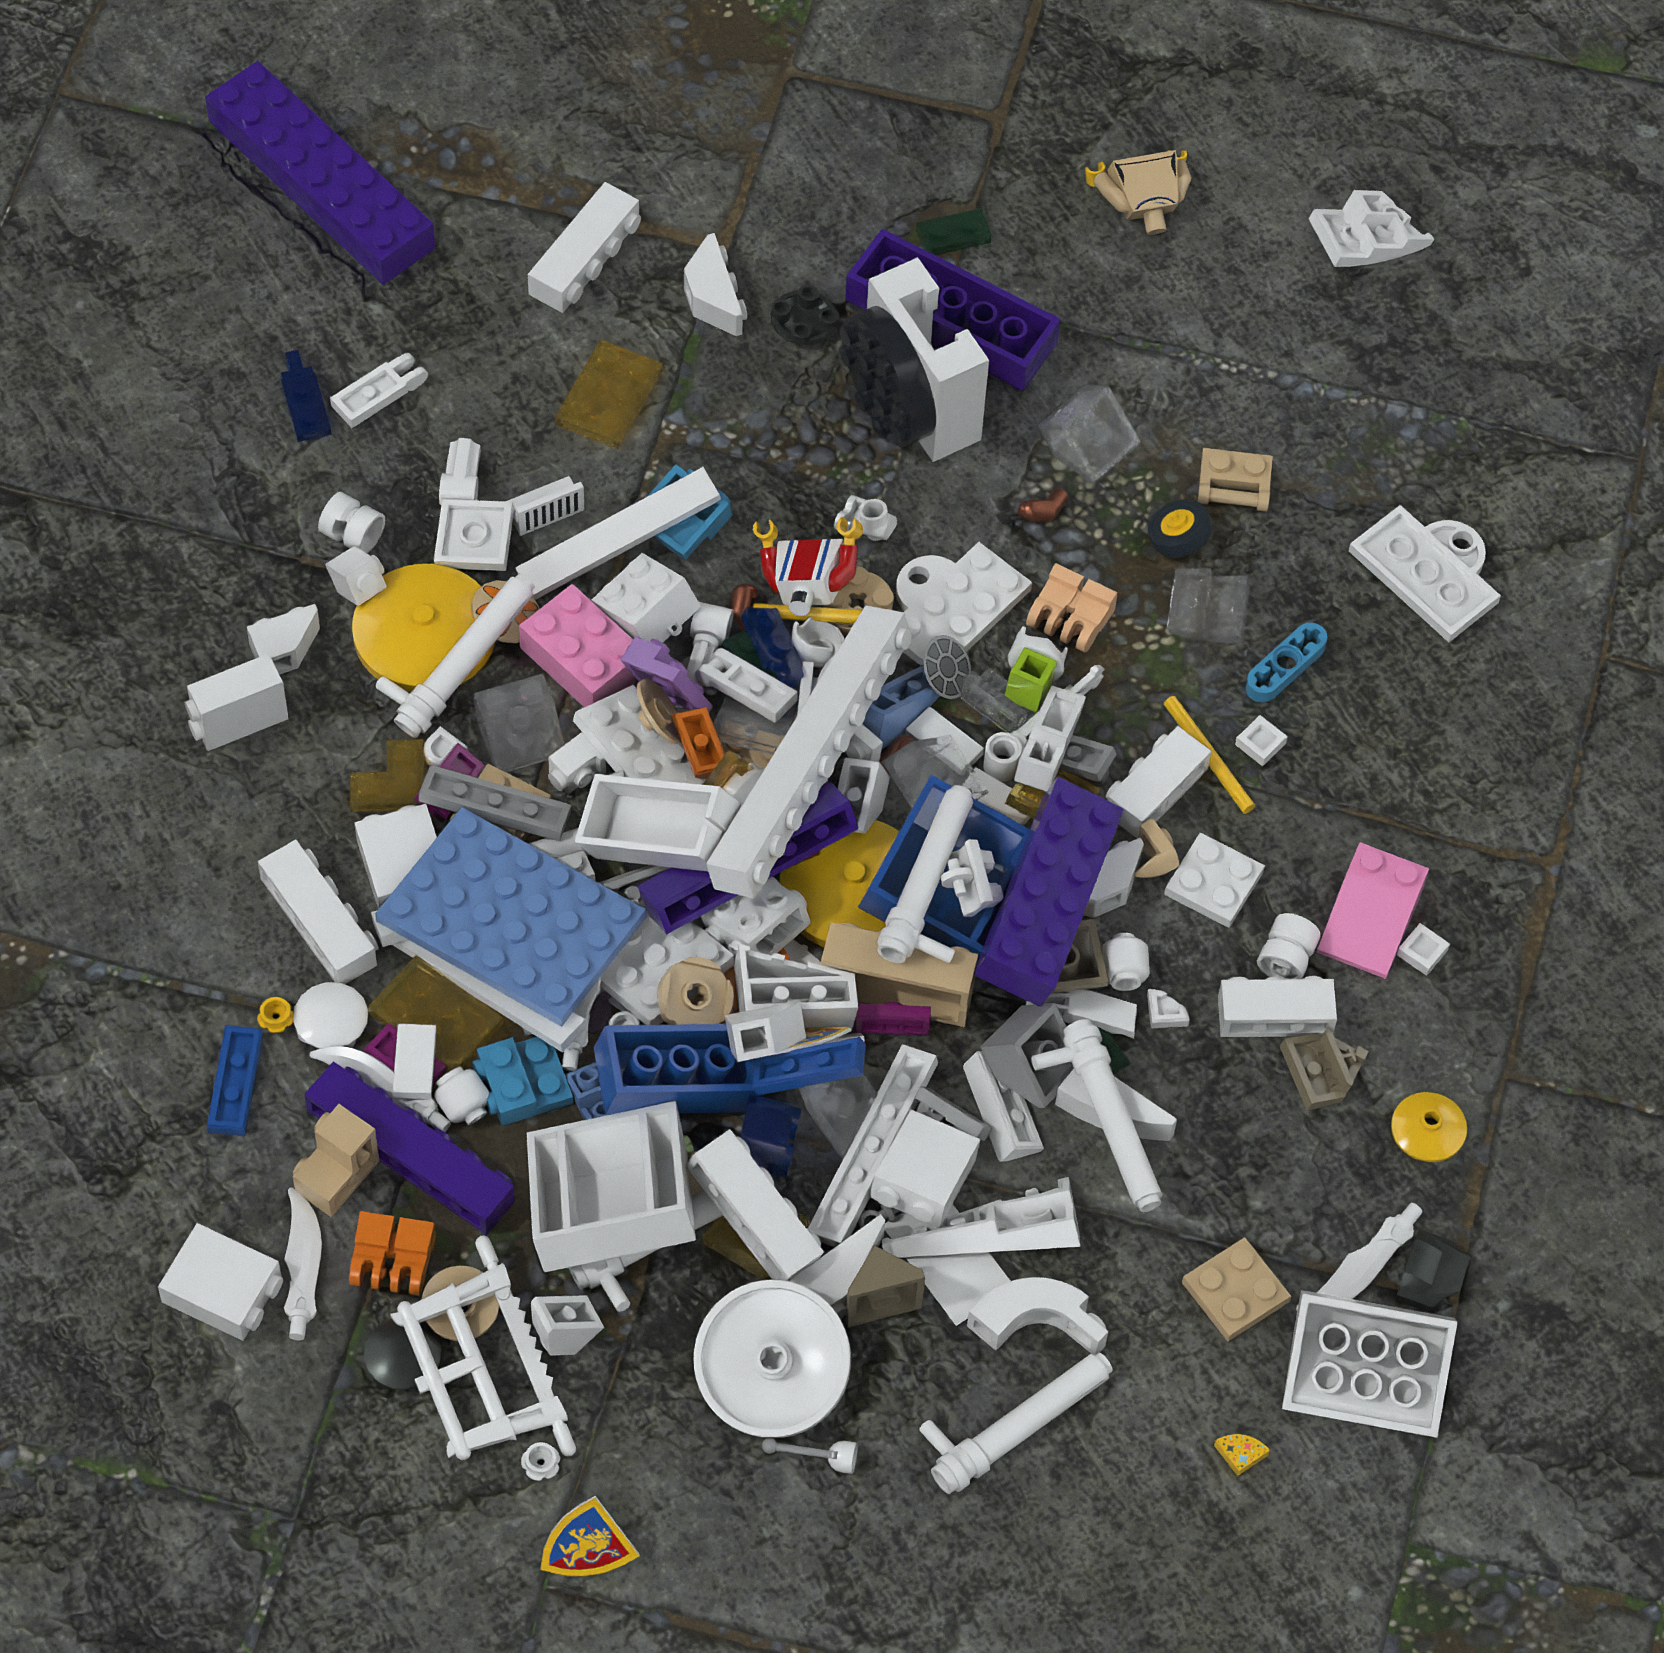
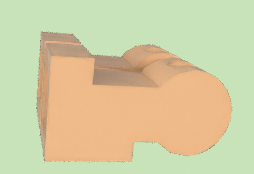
M1055 563L1047 583L1029 611L1026 625L1036 629L1043 620H1047L1044 633L1053 636L1062 625L1064 615L1069 616L1071 614L1068 620L1064 622L1060 641L1068 644L1073 636L1079 635L1076 649L1085 653L1093 644L1099 631L1101 632L1114 613L1117 592L1088 579L1083 587L1084 576Z

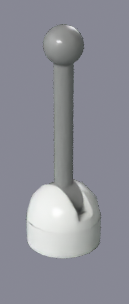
M766 1438L762 1442V1449L768 1454L781 1451L828 1458V1462L834 1470L853 1474L858 1444L850 1441H839L833 1444L829 1450L781 1444L777 1443L773 1438Z

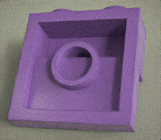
M635 637L620 660L638 681L645 678L652 680L663 689L677 707L688 711L707 707L708 712L713 706L703 695L705 690L687 676L689 672L682 663L670 657L668 654L670 649L665 644L653 638L649 642Z

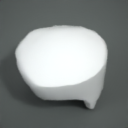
M1023 626L1018 632L1008 654L1009 666L1011 669L1013 668L1025 647L1057 661L1052 681L1058 680L1064 672V661L1068 648L1065 647L1061 653L1048 638L1026 635V627Z

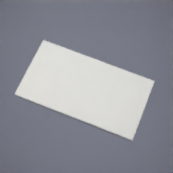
M953 1204L946 1217L959 1213ZM902 1212L894 1220L886 1222L884 1230L891 1239L913 1235V1229L924 1226L927 1231L939 1227L930 1223L920 1222L913 1216ZM946 1217L940 1227L946 1225ZM989 1252L905 1257L910 1264L923 1270L925 1285L956 1326L968 1319L969 1310L988 1292L1004 1283L1010 1282Z

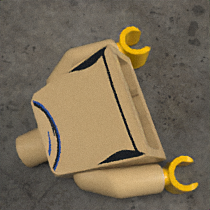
M1168 150L1162 153L1115 160L1108 168V174L1105 171V164L1099 162L1098 171L1096 172L1090 171L1088 167H1085L1086 183L1089 186L1097 187L1100 193L1118 212L1124 213L1127 220L1144 218L1148 235L1159 234L1167 230L1163 214H1168L1175 210L1178 203L1184 200L1189 187L1191 175L1186 163L1187 151L1182 150L1180 157H1177L1176 150Z

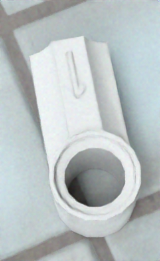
M459 438L455 442H450L446 474L442 473L440 480V505H442V499L477 500V472L481 449L480 445L471 439Z

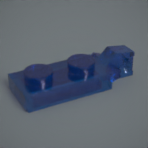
M299 350L285 352L288 371L281 372V384L297 442L332 435L315 372H313L312 366L303 368Z
M745 608L741 620L764 669L775 671L780 682L796 690L801 678L804 677L802 660L792 643V639L778 609Z

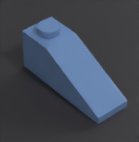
M921 665L883 685L878 699L872 702L866 712L862 724L883 742L882 749L890 745L897 736L904 735L905 729L940 697L929 684L924 666Z

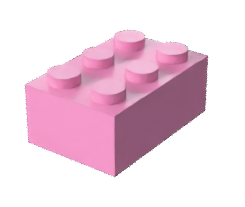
M573 584L519 625L520 648L583 707H587L617 693L638 680L620 660L634 639Z

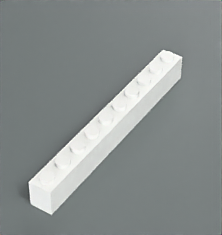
M867 605L864 607L707 861L706 865L715 890L754 898L761 885L767 882L770 871L778 857L784 854L786 844L792 834L801 826L804 814L809 806L816 801L818 792L826 778L832 775L835 763L841 753L847 750L850 739L857 727L861 726L864 722L866 712L872 702L878 699L881 687L888 676L893 674L901 654L910 646L912 633L908 628L905 613Z

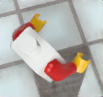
M844 517L838 519L836 528L844 536V541L843 539L778 541L777 547L773 546V541L778 536V529L769 519L770 530L767 534L761 535L760 524L756 521L753 525V531L763 543V548L760 549L763 575L772 591L780 594L783 604L789 605V610L793 614L804 616L809 613L813 605H829L833 603L838 591L854 578L858 552L855 540L860 538L863 533V526L857 519L853 518V526L849 531H847L848 520Z

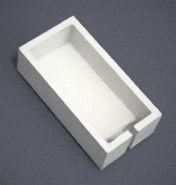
M595 774L574 843L596 859L708 871L706 863L738 813L741 803L720 786Z

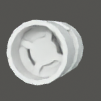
M338 492L328 501L322 511L318 529L319 532L337 542L343 540L344 545L348 548L355 546L363 552L369 553L381 537L386 520L382 513L367 505L360 508L358 500L343 492Z
M1289 913L1279 914L1268 934L1269 940H1267L1260 952L1257 965L1269 977L1279 976L1285 979H1302L1308 966L1309 957L1314 953L1320 939V931L1316 925L1302 916Z

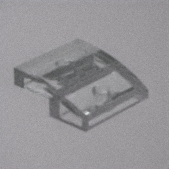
M1210 568L1175 569L1167 623L1168 632L1204 641L1242 643L1250 590L1248 576H1213Z
M726 695L714 722V727L722 743L774 755L797 717L798 706L793 705L774 723Z

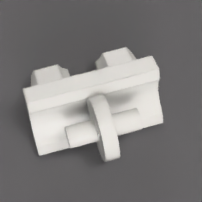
M969 839L961 849L951 853L947 861L949 871L943 873L940 878L943 887L954 888L955 894L959 898L963 917H973L982 909L994 907L1003 900L1001 885L989 883L987 874L993 870L995 864L992 851L980 849L978 840Z

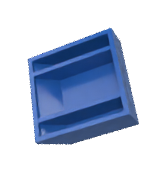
M930 775L858 908L883 922L886 921L891 908L896 907L942 799L946 791L952 788L951 785ZM971 797L973 800L972 807L952 852L961 849L969 839L978 840L980 849L992 851L995 864L993 870L987 874L988 882L1001 885L1004 897L1030 829ZM948 863L943 873L949 871ZM940 879L923 918L925 925L921 934L950 948L963 947L971 953L978 954L979 960L1002 901L994 907L982 909L973 917H963L959 898L956 896L954 888L943 887Z

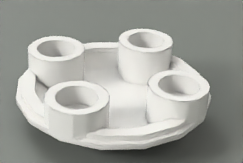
M325 982L313 986L300 996L294 1007L293 1022L298 1038L302 1042L319 1049L330 1046L352 1048L356 1043V1039L361 1036L367 1025L368 1008L364 998L354 988L343 983Z

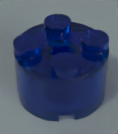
M749 1094L740 1137L748 1145L751 1152L750 1156L759 1167L765 1168L771 1177L779 1178L780 1175L787 1177L794 1144L788 1143L787 1140L794 1141L802 1108L795 1107L794 1103Z

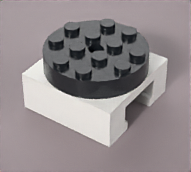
M917 257L869 279L867 309L845 319L843 326L840 327L843 346L839 347V354L843 363L848 366L856 387V402L863 412L868 411L878 436H886L887 439L899 447H906L919 441L932 462L981 440L989 359L968 329L955 334V342L934 351L931 345L933 310L938 307L939 287Z

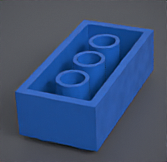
M726 1024L611 1025L604 1027L594 1046L605 1115L676 1101L679 1113L751 1112L760 1096L752 1089L756 1058L740 1062L736 1060L731 1053Z

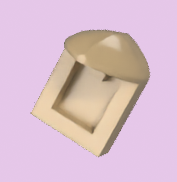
M1153 818L1141 824L1138 838L1142 839L1144 843L1143 851L1150 860L1139 868L1134 876L1138 878H1152L1164 875L1179 867L1178 856L1173 847V840L1169 832L1165 828L1160 829Z

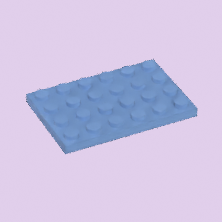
M463 807L460 808L375 913L376 922L561 1027L647 917L645 908Z

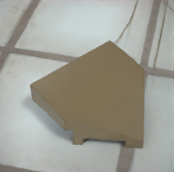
M1328 1028L1323 1035L1313 1033L1285 1038L1280 1045L1306 1110L1342 1102L1369 1051L1360 1046L1354 1049L1335 1038L1332 1033L1333 1031Z

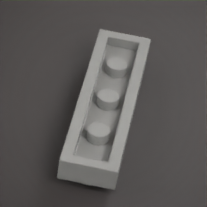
M430 765L419 792V802L458 812L463 807L486 821L560 841L571 813L570 804Z

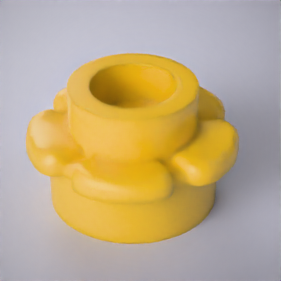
M268 998L260 1006V1014H258L257 1020L263 1029L267 1028L271 1033H281L285 1030V1027L293 1024L294 1012L291 1011L290 1003L283 998ZM274 1014L280 1015L277 1019H274L272 1016Z

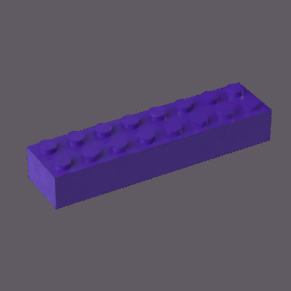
M258 60L205 96L209 122L382 285L435 249L434 224Z

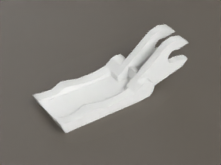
M1087 989L1066 991L1065 993H1051L1043 1003H1055L1063 1021L1066 1023L1089 1019L1094 1026L1100 1027L1112 1034H1123L1134 1039L1137 1004ZM1026 1001V1005H1034L1033 1003Z

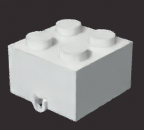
M643 553L631 561L620 574L605 585L591 600L632 639L639 637L650 642L653 638L662 643L670 635H679L682 631V624L701 607L684 577ZM673 625L677 627L676 631H673Z

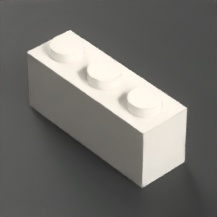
M1179 726L1169 735H1161L1155 742L1152 752L1145 759L1140 757L1132 765L1129 776L1123 782L1116 781L1106 794L1107 801L1124 808L1119 825L1138 839L1141 824L1152 818L1157 822L1208 770L1212 751Z
M1273 976L1265 980H1248L1245 977L1221 980L1218 994L1221 1037L1302 1036L1313 1033L1323 1035L1327 1028L1334 1032L1337 1021L1334 979H1323L1318 976H1309L1303 979H1285Z

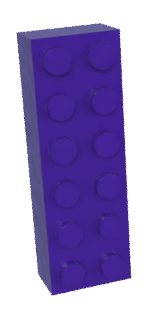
M881 229L847 274L845 300L866 310L869 279L918 257L939 287L938 307L933 310L931 344L938 348L955 342V334L968 329L989 359L988 373L1024 391L1057 345L1061 319Z
M1060 777L1056 778L1042 798L975 967L974 976L1041 1007L1057 985L1124 808Z

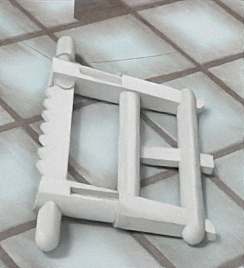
M484 1235L479 1236L475 1244L484 1267H487L488 1271L456 1287L451 1283L447 1288L412 1305L407 1301H403L397 1307L398 1312L390 1314L397 1325L404 1326L422 1370L423 1376L415 1379L419 1393L421 1394L429 1390L450 1439L447 1444L448 1459L456 1454L460 1460H466L470 1457L473 1450L507 1440H516L515 1435L550 1425L554 1428L552 1431L562 1454L572 1456L576 1452V1446L567 1424H564L565 1421H568V1418L558 1396L554 1397L551 1390L553 1377L546 1375L547 1364L540 1362L542 1351L535 1349L536 1337L529 1336L531 1324L524 1323L526 1311L518 1309L520 1298L512 1296L510 1291L511 1283L506 1267L503 1263L498 1265L499 1260L490 1239ZM495 1295L539 1400V1403L509 1415L505 1414L462 1309L466 1305ZM447 1313L465 1359L438 1370L419 1323ZM471 1372L491 1422L463 1432L445 1384Z

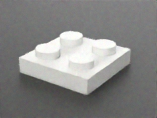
M442 499L434 564L454 569L506 571L514 515L513 502Z
M1199 833L1167 884L1164 895L1230 928L1262 876L1265 865Z

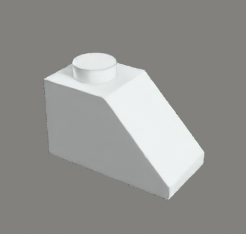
M853 758L844 759L838 790L849 800L859 827L854 832L866 833L883 810L890 776L880 762Z
M587 1295L535 1297L531 1301L532 1323L540 1336L541 1344L550 1356L575 1355L604 1328Z

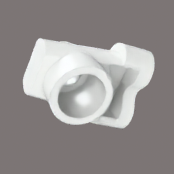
M851 495L846 502L844 510L837 514L834 522V528L837 530L836 524L840 517L846 518L848 520L847 531H849L853 526V518H855L863 526L862 534L867 535L870 540L878 541L889 538L897 525V518L888 513L887 506L883 501L879 499L866 500Z

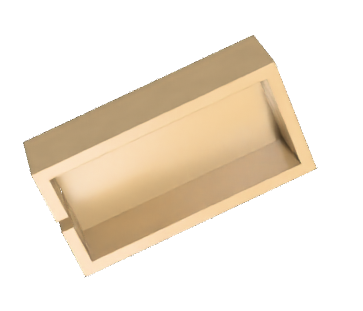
M831 922L821 958V965L855 974L858 1004L899 1002L909 1006H931V1020L965 1027L976 977L974 976V970L977 965L978 954L971 953L963 947H951L955 949V953L950 963H947L914 948L912 955L907 957L905 962L893 963L885 960L877 951L879 947L877 939L881 931L874 932L860 929V927L852 923L837 924Z

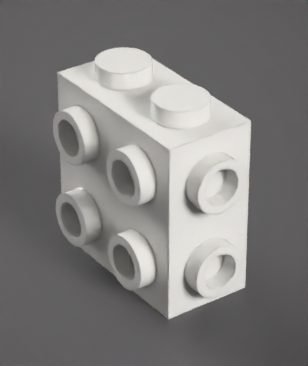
M773 876L765 884L761 885L754 898L738 895L701 916L706 928L704 931L730 951L735 958L739 944L750 946L752 951L773 956V953H778L811 924L806 910L807 902L798 891H790L781 886Z

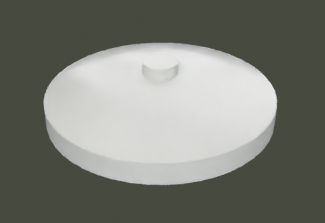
M783 1280L752 1282L724 1296L715 1304L704 1319L694 1348L696 1380L709 1407L717 1416L733 1428L761 1438L793 1436L820 1423L830 1414L841 1399L851 1370L849 1339L845 1327L834 1309L812 1290Z

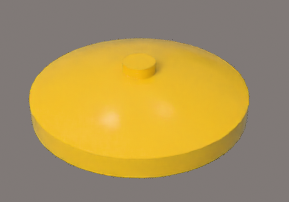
M414 564L395 569L382 576L387 588L359 606H356L352 621L355 650L364 667L376 679L379 680L384 676L405 691L412 692L418 684L423 685L475 620L472 616L471 603L481 585L467 574L451 567L437 564ZM495 642L461 684L471 679L483 668L492 654Z
M875 820L866 833L852 832L780 872V885L790 891H798L807 902L806 910L811 924L801 932L803 936L813 943L825 947L831 922L837 924L852 923L860 927V929L874 932L881 931L886 927L885 922L858 908V905L899 832L898 830Z

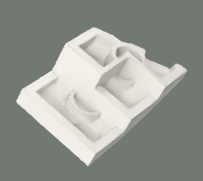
M1354 190L1342 210L1314 209L1309 217L1334 267L1360 266L1392 260L1424 249L1434 241L1431 234L1426 233L1424 235L1410 224L1411 217L1404 210L1398 208L1382 191Z

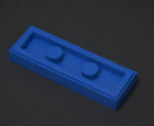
M225 1025L207 1122L208 1133L246 1136L264 1036L263 1029Z
M861 1037L756 1058L752 1089L757 1095H763L862 1076L866 1044Z

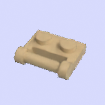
M1203 448L1197 502L1208 505L1209 501L1257 507V511L1267 512L1273 456ZM1210 486L1258 491V493L1210 488Z

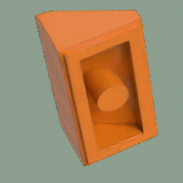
M707 707L672 714L671 718L695 778L717 781L727 780L730 765Z

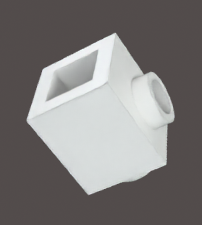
M355 546L325 564L337 592L357 606L387 588L382 577L385 571L379 559L375 555H368Z

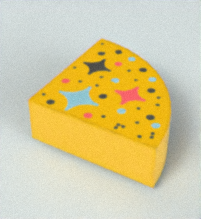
M1227 1435L1215 1440L1214 1447L1237 1476L1269 1456L1270 1453L1269 1448L1261 1441L1247 1435Z

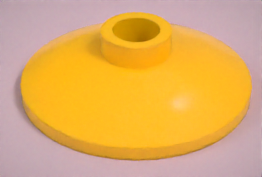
M1421 1092L1410 1095L1399 1103L1392 1117L1391 1130L1397 1145L1410 1157L1424 1162H1440L1449 1159L1461 1149L1467 1135V1123L1462 1110L1451 1099L1438 1093ZM1425 1118H1432L1438 1123L1430 1125L1426 1123Z

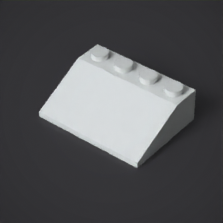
M1301 1290L1282 1409L1437 1438L1457 1328L1456 1319Z

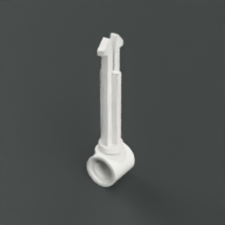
M699 602L701 607L693 614L690 628V636L694 638V647L687 667L689 672L687 676L704 689V686L695 677V671L702 664H708L711 661L710 657L717 650L718 646L727 643L733 623L734 610Z
M1094 665L1090 672L1074 686L1068 685L1064 690L1084 696L1089 690H1094L1104 677L1101 673L1105 669L1100 665ZM1039 712L1017 731L1012 733H996L987 740L983 765L985 773L1000 782H1007L1015 778L1019 759L1030 738L1032 726ZM1004 755L1007 756L1008 759H1000L996 756Z

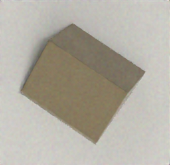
M1095 919L1082 920L1080 922L1057 985L1052 993L1108 986L1109 982Z
M874 1245L848 1288L845 1319L847 1327L921 1309L925 1284L923 1270Z

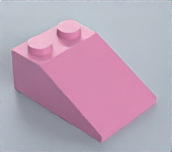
M1360 842L1346 873L1317 948V953L1386 979L1423 891L1429 868Z

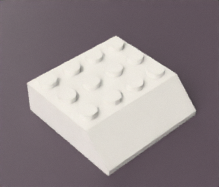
M676 1101L527 1132L532 1236L544 1272L696 1240L690 1173L686 1167L688 1156Z

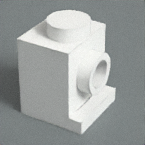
M582 732L548 757V778L557 790H564L567 794L577 787L583 788L588 785L595 774L606 775V760Z

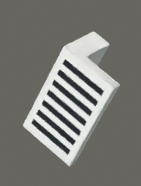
M568 476L505 501L513 502V524L519 535L522 536L584 511V487L582 483L573 484Z

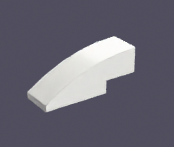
M1051 686L1032 726L1030 738L1019 759L1014 781L1046 792L1048 791L1056 777L1085 703V696Z
M1073 1069L1058 1087L1055 1105L1083 1121L1102 1128L1084 1081ZM1115 1077L1139 1138L1170 1141L1174 1136L1177 1119Z

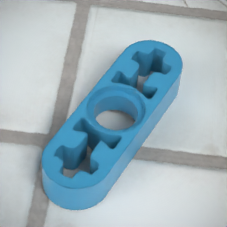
M1305 623L1299 626L1249 672L1246 682L1247 695L1252 700L1262 703L1274 699L1324 653L1327 642L1325 629L1316 623ZM1312 638L1317 639L1316 644L1313 643V642L1308 643V644L1304 647L1303 653L1301 652L1300 649H1301L1302 646H1303L1304 639H1307V640H1311ZM1282 656H1288L1295 660L1296 666L1291 669H1285L1280 667L1276 660ZM1271 671L1273 676L1270 678L1269 686L1267 687L1263 685L1260 688L1257 687V681L1260 683L1266 681L1269 678Z

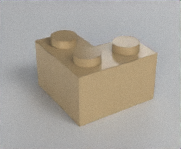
M340 1104L331 1113L326 1112L320 1117L314 1131L317 1149L309 1158L307 1156L303 1157L293 1171L295 1191L330 1217L336 1213L379 1163L375 1128Z

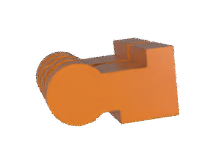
M360 1211L354 1241V1253L350 1266L349 1284L361 1287L365 1273L372 1271L371 1289L380 1290L383 1279L387 1274V1268H385L386 1259L390 1258L395 1259L393 1268H390L389 1271L390 1292L399 1293L403 1279L410 1277L409 1295L421 1296L431 1251L436 1240L434 1222L400 1217L398 1229H396L394 1216Z

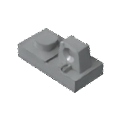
M1072 735L1058 771L1077 775L1087 781L1091 780L1103 785L1109 776V766L1117 754L1112 746Z
M921 1086L914 1097L921 1101L916 1112L942 1123L947 1120L954 1125L953 1128L977 1137L980 1140L985 1141L992 1130V1127L931 1088Z

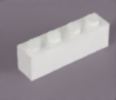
M604 182L528 273L529 295L561 313L571 303L575 304L580 299L587 283L599 276L606 260L618 253L625 237L637 230L641 221L639 200Z
M294 840L258 861L261 880L334 982L347 984L377 966L375 951L378 950L376 940L368 930L363 932L358 926L357 922L359 920L352 906L349 903L342 904L337 897L339 892L335 883L328 875L326 877L321 875L317 869L319 868L318 861L310 849L303 850L298 841Z
M729 1129L696 1152L686 1167L771 1279L790 1281L816 1262L824 1253L821 1249V1242L818 1236L811 1229H806L799 1220L797 1210L792 1202L787 1198H782L776 1190L769 1172L756 1164L750 1156L751 1152L746 1142L741 1137H736Z

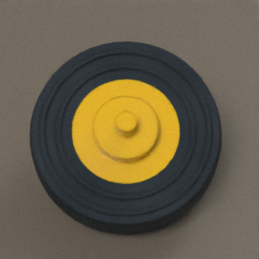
M1190 499L1173 501L1161 507L1152 516L1148 525V534L1153 547L1161 555L1173 558L1187 556L1196 552L1206 544L1212 533V521L1208 511L1201 503Z

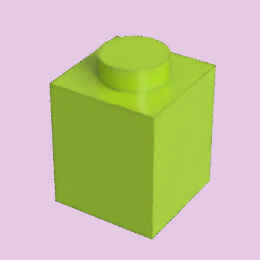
M1024 647L1010 671L1004 699L1037 713L1051 688L1057 661Z

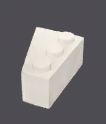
M738 945L734 970L739 1012L799 1000L805 1028L853 1027L858 1011L854 973L808 962V965L786 960L784 959L785 955L773 953V956L752 951L750 946Z

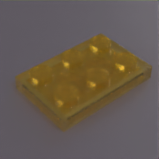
M600 339L557 412L555 425L619 449L663 372V363Z
M417 955L368 1006L369 1015L385 1026L388 1023L397 1030L398 1024L436 1025L435 1057L447 1066L448 1072L460 1066L463 1069L475 1056L477 1048L483 1047L503 1025V1017Z

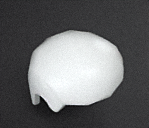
M809 617L800 626L798 622L794 623L791 649L802 663L803 661L814 662L813 667L820 668L824 667L829 659L837 653L845 638L838 627L828 622L814 621Z

